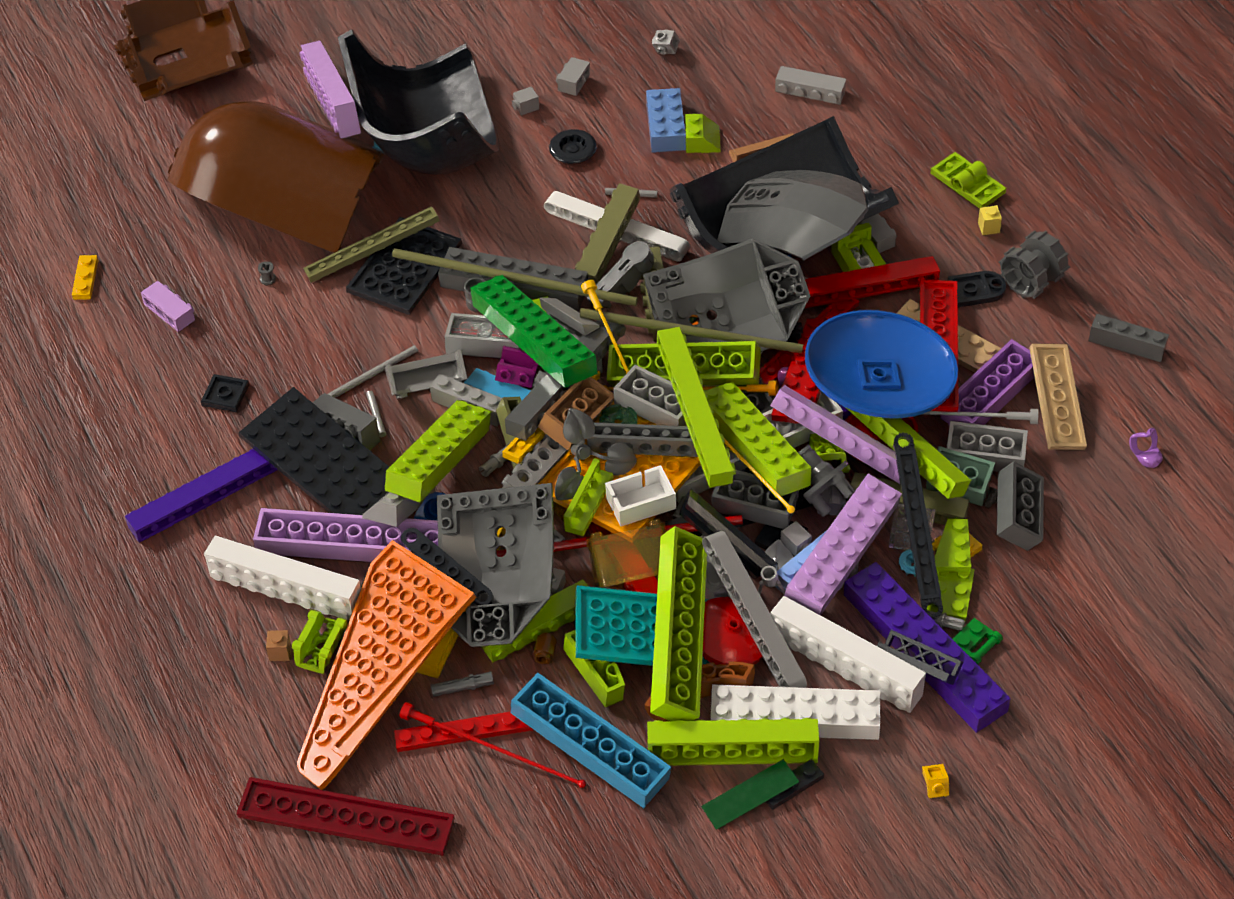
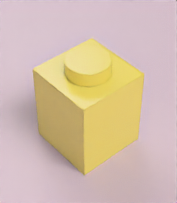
M998 206L980 208L978 224L982 235L1000 233L1002 217Z

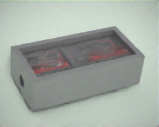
M451 313L445 334L446 354L455 353L461 349L462 355L501 358L503 346L521 349L485 316Z

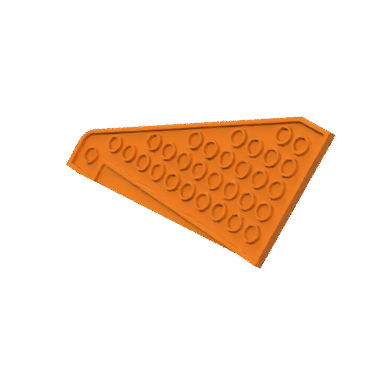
M393 540L370 564L297 761L298 770L302 776L320 790H324L339 773L457 619L477 598L472 591Z

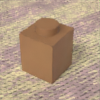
M288 630L267 632L266 650L269 661H290L291 641Z

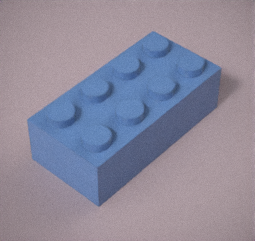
M680 88L646 90L651 152L686 150V134Z

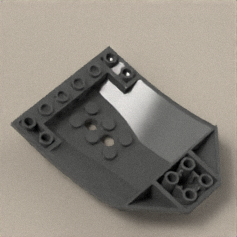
M810 170L775 171L747 181L727 205L717 241L725 246H730L754 238L777 251L792 254L805 260L851 234L856 225L863 220L864 215L869 210L863 187L860 183L844 176Z
M754 238L715 253L643 275L654 320L787 342L810 298L799 262ZM714 311L717 314V318L710 320L707 318L706 313ZM696 317L699 323L692 325L689 322V318ZM686 335L687 343L727 342ZM760 347V348H761V352L770 349V348Z
M552 483L437 495L438 547L487 586L494 596L492 604L475 605L472 602L451 628L471 647L512 644L550 599L554 562ZM501 527H505V535L503 537H498V529ZM500 546H505L506 554L503 557H498L496 554ZM481 593L480 596H478V601H486L488 599V594Z

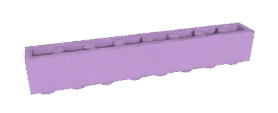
M786 385L778 391L770 406L900 484L894 450Z

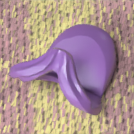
M1155 428L1148 429L1147 433L1133 434L1129 440L1130 449L1139 462L1147 468L1157 467L1163 459L1162 453L1157 448L1158 436ZM1151 436V447L1146 451L1139 450L1137 438Z

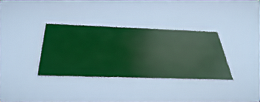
M782 759L701 807L717 830L799 783V780L785 760Z

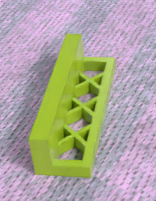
M593 459L564 514V526L567 532L584 536L606 494L605 483L613 480V473L600 470V459Z

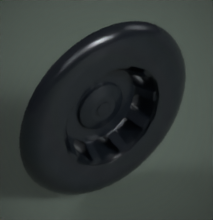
M578 129L565 130L556 134L549 144L551 155L558 161L569 164L581 163L590 159L597 149L594 137L588 132Z

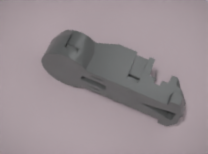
M642 241L628 245L623 251L622 258L596 284L597 289L623 295L627 292L629 293L637 285L641 275L653 267L654 255L650 247ZM587 297L588 301L593 304L590 297ZM599 299L602 307L610 308L612 306L611 301Z

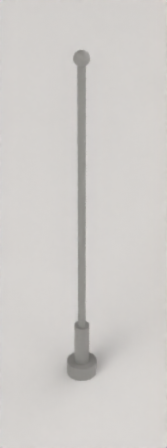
M1031 409L1030 412H1007V414L929 411L924 414L1007 417V419L1030 420V424H1038L1039 409Z

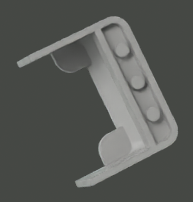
M461 349L455 353L394 366L389 364L385 367L391 394L396 396V399L408 397L407 393L429 389L439 374L459 382L467 379Z

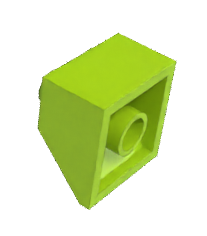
M685 114L686 153L721 152L720 126L703 114Z

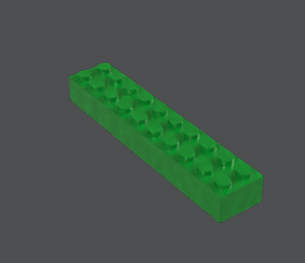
M503 275L495 276L493 279L470 287L473 306L564 388L598 374L596 355Z

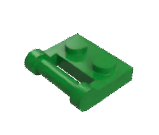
M973 618L953 640L978 665L982 661L981 658L995 644H999L1003 640V636L998 631L991 630L979 620ZM985 638L989 639L976 653L971 652Z

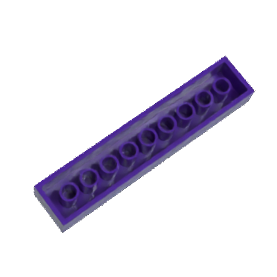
M877 562L845 581L844 596L886 640L890 631L893 630L963 662L953 685L927 673L925 680L976 733L1008 712L1011 698ZM895 636L891 645L897 649L903 645L901 639ZM915 645L908 648L911 657L920 654L918 646ZM934 653L925 656L929 665L938 662ZM950 661L943 664L945 672L951 675L956 663Z

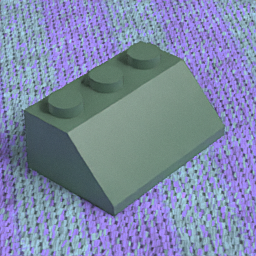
M939 446L938 451L971 479L967 491L962 498L969 499L970 503L983 506L995 462ZM927 481V490L940 492L930 482Z

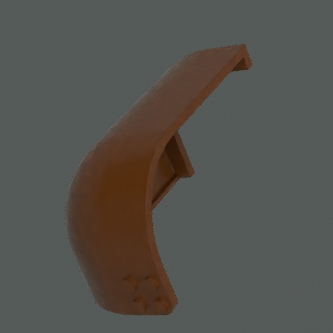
M256 101L233 102L212 109L189 128L179 148L177 147L174 153L175 160L169 167L167 180L179 189L206 202L336 253L341 248L360 200V196L357 195L360 190L365 188L370 177L369 174L379 167L384 152L378 147L351 136L340 138L339 134L335 133L331 128L267 103Z

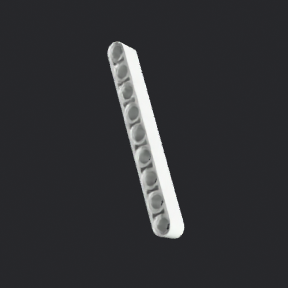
M554 191L544 203V209L548 213L592 230H596L597 222L604 214V208L558 191ZM630 219L621 238V241L629 244L642 241L649 247L659 246L661 256L674 261H681L690 249V244L686 239Z

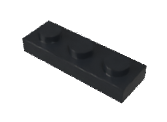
M812 759L792 771L799 780V783L766 801L772 810L824 778V773Z

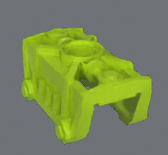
M816 433L810 434L809 446L823 461L837 460L838 466L845 460L847 462L846 453L843 449ZM848 464L841 471L843 473H848L850 471V465Z
M311 610L308 613V621L298 640L292 643L296 666L324 674L327 664H330V659L339 641L343 638V633L348 626L347 620L343 618H337V620L325 618L321 612ZM323 623H326L328 631L320 635L319 631ZM319 643H325L322 649L317 648ZM312 654L313 659L303 663L305 657Z

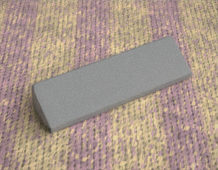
M540 298L543 310L584 336L600 327L594 321L580 317L579 312L556 298Z

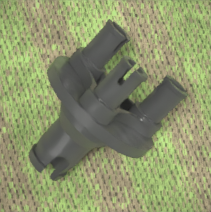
M809 445L798 452L811 467V484L813 487L803 494V497L809 504H813L822 517L832 510L821 497V493L830 485H835L844 498L849 497L856 491L845 479V474L841 471L848 465L846 460L834 469L830 463L823 461Z

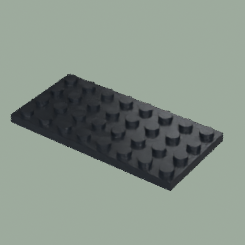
M294 387L239 432L241 439L328 513L363 515L388 493V491H385L386 470L389 466Z

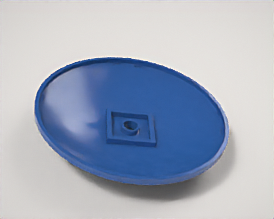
M859 310L834 316L820 324L813 331L808 339L805 350L807 371L815 385L827 397L850 410L874 417L906 418L929 412L949 398L955 388L958 377L955 355L940 335L917 320L892 312Z

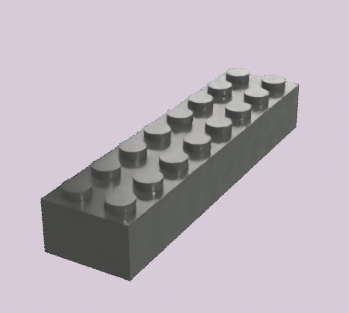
M449 247L445 259L579 286L588 281L587 271ZM440 267L438 272L440 287L464 292V284L468 279L474 277L482 278L485 281L493 279V277ZM510 281L531 300L546 296L548 298H556L579 312L585 297Z

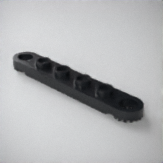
M408 528L402 533L401 540L403 544L416 556L472 591L477 597L473 601L475 605L492 604L494 601L492 591L418 529ZM410 534H416L417 539L414 542H407V537ZM481 593L488 594V599L484 602L478 601V596Z

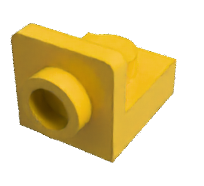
M944 764L922 766L928 797L949 796V777Z

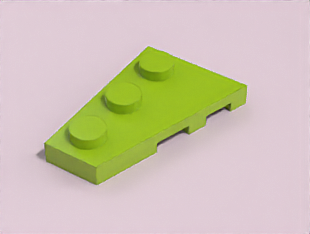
M968 519L947 520L934 557L937 572H971Z

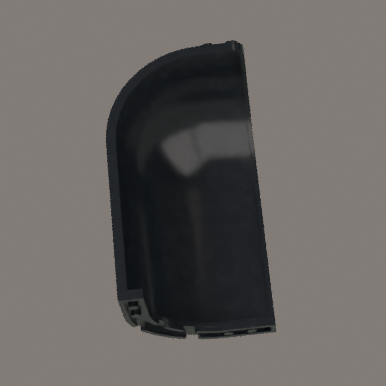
M353 30L338 37L359 122L379 148L394 162L414 172L440 175L464 169L499 151L500 144L474 54L466 43L435 60L416 65V68H406V66H388L384 64L383 61L372 55Z
M834 116L686 184L679 183L669 189L670 197L676 203L678 214L683 219L689 232L711 254L734 246H725L717 241L725 211L730 201L747 181L775 171H819L844 176L860 183L869 208L863 220L899 204L892 187L884 191L872 190V186L865 176L860 177L857 172L859 167L846 144Z

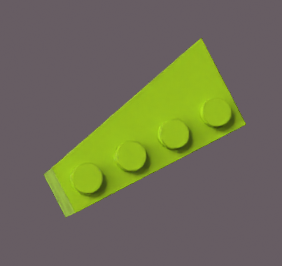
M576 630L566 633L563 650L604 707L623 700L625 683L618 665L612 661L576 658Z

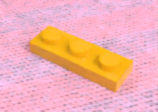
M79 255L72 291L73 300L91 299L98 265L97 255Z

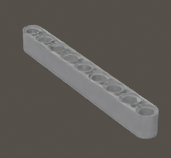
M719 531L702 539L704 550L779 687L806 688L807 681L726 533Z

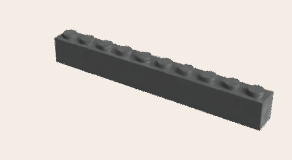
M600 320L595 322L600 326L598 329L586 336L583 335L579 339L583 345L596 355V363L606 355L609 345H613L603 321ZM607 322L617 342L620 337L624 336L626 328L624 324ZM547 373L505 418L506 434L526 441L535 433L544 414L573 385L564 388Z

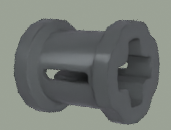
M265 261L258 265V272L261 274L260 282L263 285H271L276 281V275L273 273L274 265L271 262Z

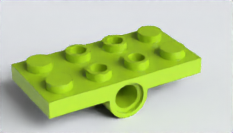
M956 152L931 168L930 173L979 209L987 207L1006 193L1005 186L987 175V168L981 161H975L972 164Z

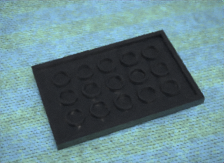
M399 217L396 223L404 220L405 218ZM426 227L415 234L403 238L401 241L372 253L347 285L346 292L410 315L438 277L440 267L392 257L394 248L445 258L449 247L459 248L462 244V239Z

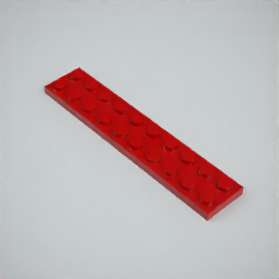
M920 279V323L934 330L946 341L955 355L958 366L957 281ZM958 377L955 388L949 398L931 411L958 412Z

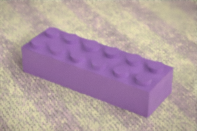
M1011 339L958 389V412L998 413L1035 377L1030 350ZM941 415L940 419L950 424V421L979 425H985L992 418Z

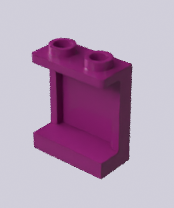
M503 346L501 360L497 365L495 381L532 388L538 364L522 349Z

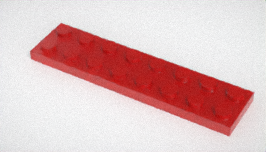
M807 319L802 338L798 342V344H803L802 354L794 353L782 387L786 385L817 404L821 390L812 381L807 371L805 350L811 334L825 320ZM773 408L771 414L772 421L800 424Z

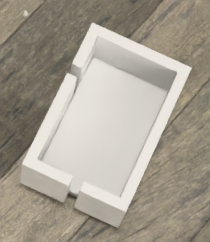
M661 465L644 470L645 487L642 484L641 472L605 483L606 499L612 511H614L620 527L676 509V493Z

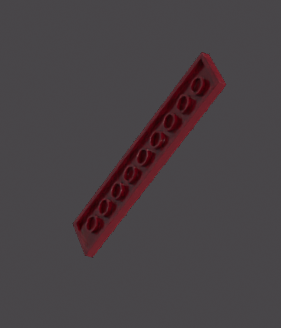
M249 777L236 812L237 818L444 856L455 820L454 814L253 777Z

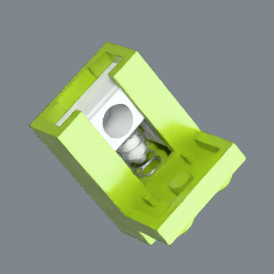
M869 222L857 225L851 234L832 244L831 253L843 272L886 264L871 241L872 226Z

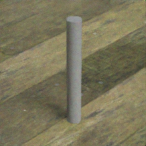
M605 188V195H612L613 190L616 188ZM639 190L640 197H658V191Z
M368 391L366 395L372 415L377 419L379 437H384L386 432L373 391Z

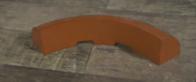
M729 662V664L715 665V663L702 664L700 698L712 695V685L752 686L755 675L754 665L743 662ZM650 696L644 705L649 716L655 721H669L667 719L650 713Z

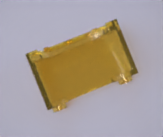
M660 519L648 521L649 525L609 535H602V532L590 534L591 538H586L595 586L607 587L657 576L659 573L661 536L667 532L665 522H660Z

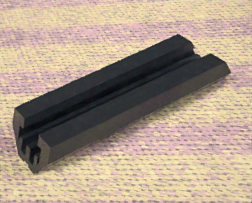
M692 489L688 491L679 515L704 537L724 531L749 576L756 579L761 576V570L764 567L773 566L775 568L778 565L776 561Z

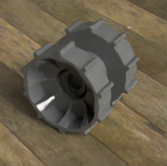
M1034 230L1025 237L1026 240L1020 245L1021 248L1013 246L1004 253V257L999 261L1002 272L1001 276L1004 277L1006 283L1010 286L1009 289L1014 290L1022 298L1032 297L1035 299L1049 285L1047 281L1057 282L1065 275L1064 272L1070 268L1068 265V252L1064 250L1059 242L1060 240L1048 234L1046 230L1044 232H1036Z

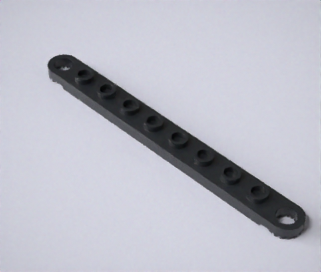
M902 432L894 438L893 447L921 608L933 620H936L942 615L943 605L913 437L908 433ZM901 439H905L908 441L909 445L906 447H900L898 441ZM935 605L938 608V612L935 614L929 613L927 607Z

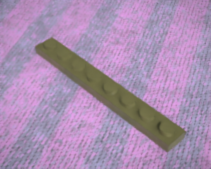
M429 207L303 269L312 283L380 249L401 241L403 238L415 234L428 226H432L440 221L433 207Z

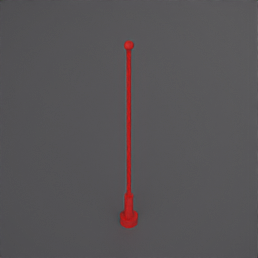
M405 702L399 715L402 719L408 721L410 718H413L430 726L436 725L576 783L580 788L586 786L585 780H577L437 722L435 718L414 710L415 706L413 704Z

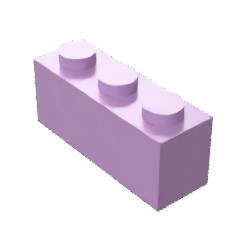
M156 281L141 292L144 305L177 332L195 321L193 307L189 303L186 304L178 294L171 292L167 285Z

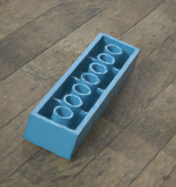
M538 672L511 700V714L642 808H645L670 778V765Z

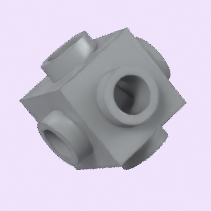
M656 30L655 36L652 39V45L656 52L662 55L676 54L680 42L676 32Z

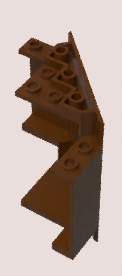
M141 0L129 5H122L121 7L122 19H126L128 24L126 26L128 35L124 39L117 41L114 47L117 55H120L124 69H127L132 84L135 83L144 101L254 65L249 56L251 54L249 50L251 46L234 0L227 2L221 9L208 12L204 0ZM183 49L187 58L162 66L154 64L156 58Z

